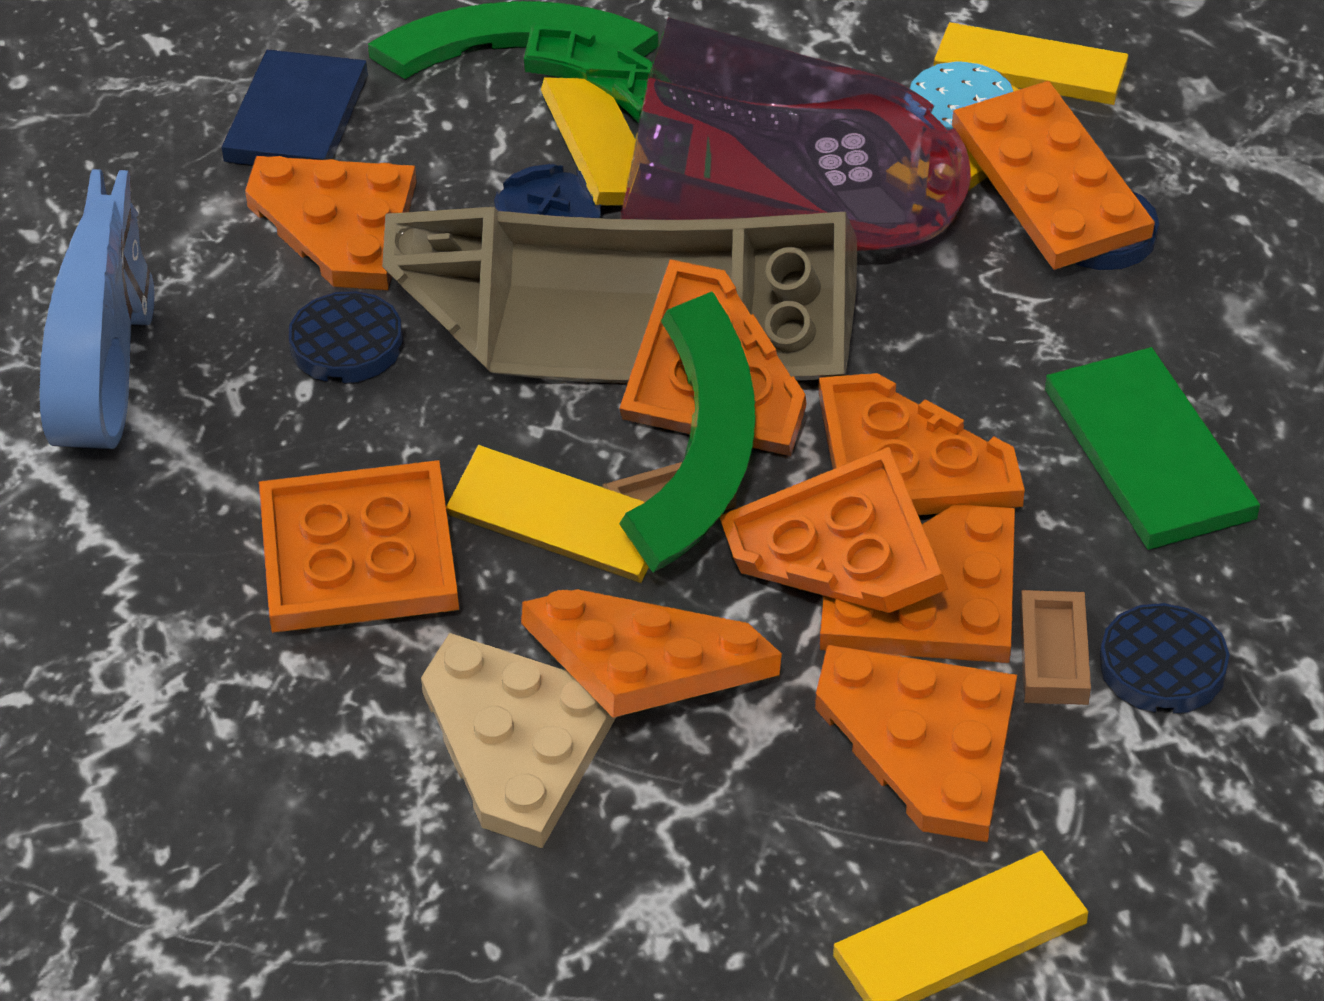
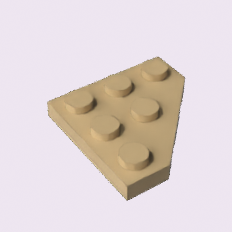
M449 633L421 677L424 698L430 711L434 712L443 732L444 743L460 779H464L473 800V808L482 828L543 848L616 717L613 718L568 671Z

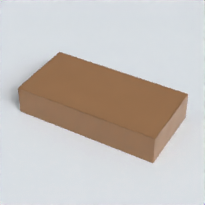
M1022 590L1020 622L1024 703L1089 705L1091 682L1085 592Z

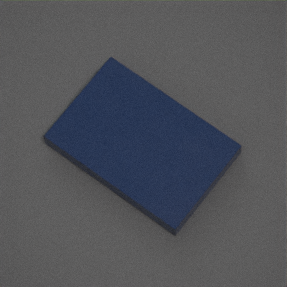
M267 49L221 147L223 161L254 165L256 156H282L286 158L315 160L333 159L368 76L366 60Z

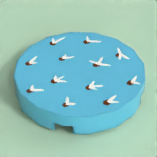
M961 61L941 63L923 70L912 81L908 94V107L928 120L947 142L964 144L952 127L953 110L1013 92L1010 82L998 71L984 65Z

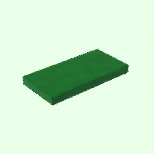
M1152 347L1046 375L1045 391L1147 550L1258 518L1260 503Z

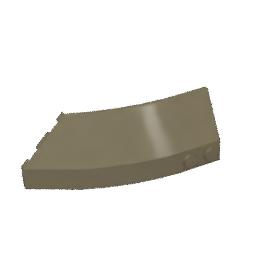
M495 207L389 213L385 215L382 267L490 373L551 380L628 384L669 260L672 259L725 270L735 285L738 296L751 315L754 314L776 348L777 356L790 376H794L796 381L846 376L857 288V237L846 212L737 219L634 220L527 214L498 211Z

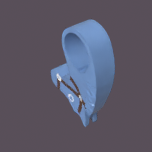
M92 169L83 217L70 241L51 296L44 329L40 365L41 421L45 437L51 446L114 449L123 434L129 397L131 325H150L154 310V282L141 251L136 218L138 212L131 203L130 174L126 170H119L112 193L107 195L102 170Z

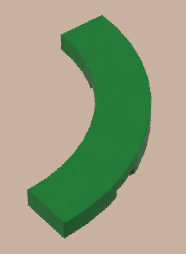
M511 1L461 7L412 21L368 43V52L370 59L400 77L407 79L436 63L460 56L461 53L474 45L491 43L492 49L526 47L532 23L584 31L595 35L598 42L617 49L625 46L643 57L659 47L657 31L636 21L602 10L565 3Z
M532 23L524 55L525 72L545 74L559 78L585 79L615 98L617 104L624 108L640 124L655 150L659 166L658 185L662 195L680 196L692 128L641 115L648 78L676 86L679 85L653 62L625 46L617 49L596 41L595 35L584 31ZM656 89L658 95H662L659 96L662 102L671 103V98H667L668 92ZM674 93L677 109L678 106L679 108H684L681 94L677 93L676 98V93ZM683 96L685 101V108L690 109L689 104L686 103V97ZM694 105L695 114H699L698 110L696 113L697 108ZM681 109V110H683V111H686V112H689V113L694 114V111H690V110H687V109ZM680 112L688 117L700 121L698 117H694L692 115ZM706 138L703 181L709 182L710 156Z
M713 291L668 309L661 320L681 357L690 386H693L695 412L692 415L690 438L685 457L675 475L658 493L643 504L626 512L619 523L653 573L685 554L717 522L738 490L746 472L753 446L756 418L754 390L749 365L740 339Z

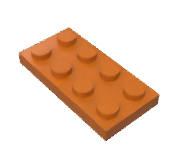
M1050 81L953 110V129L1053 270L1152 238L1155 225L1154 220Z

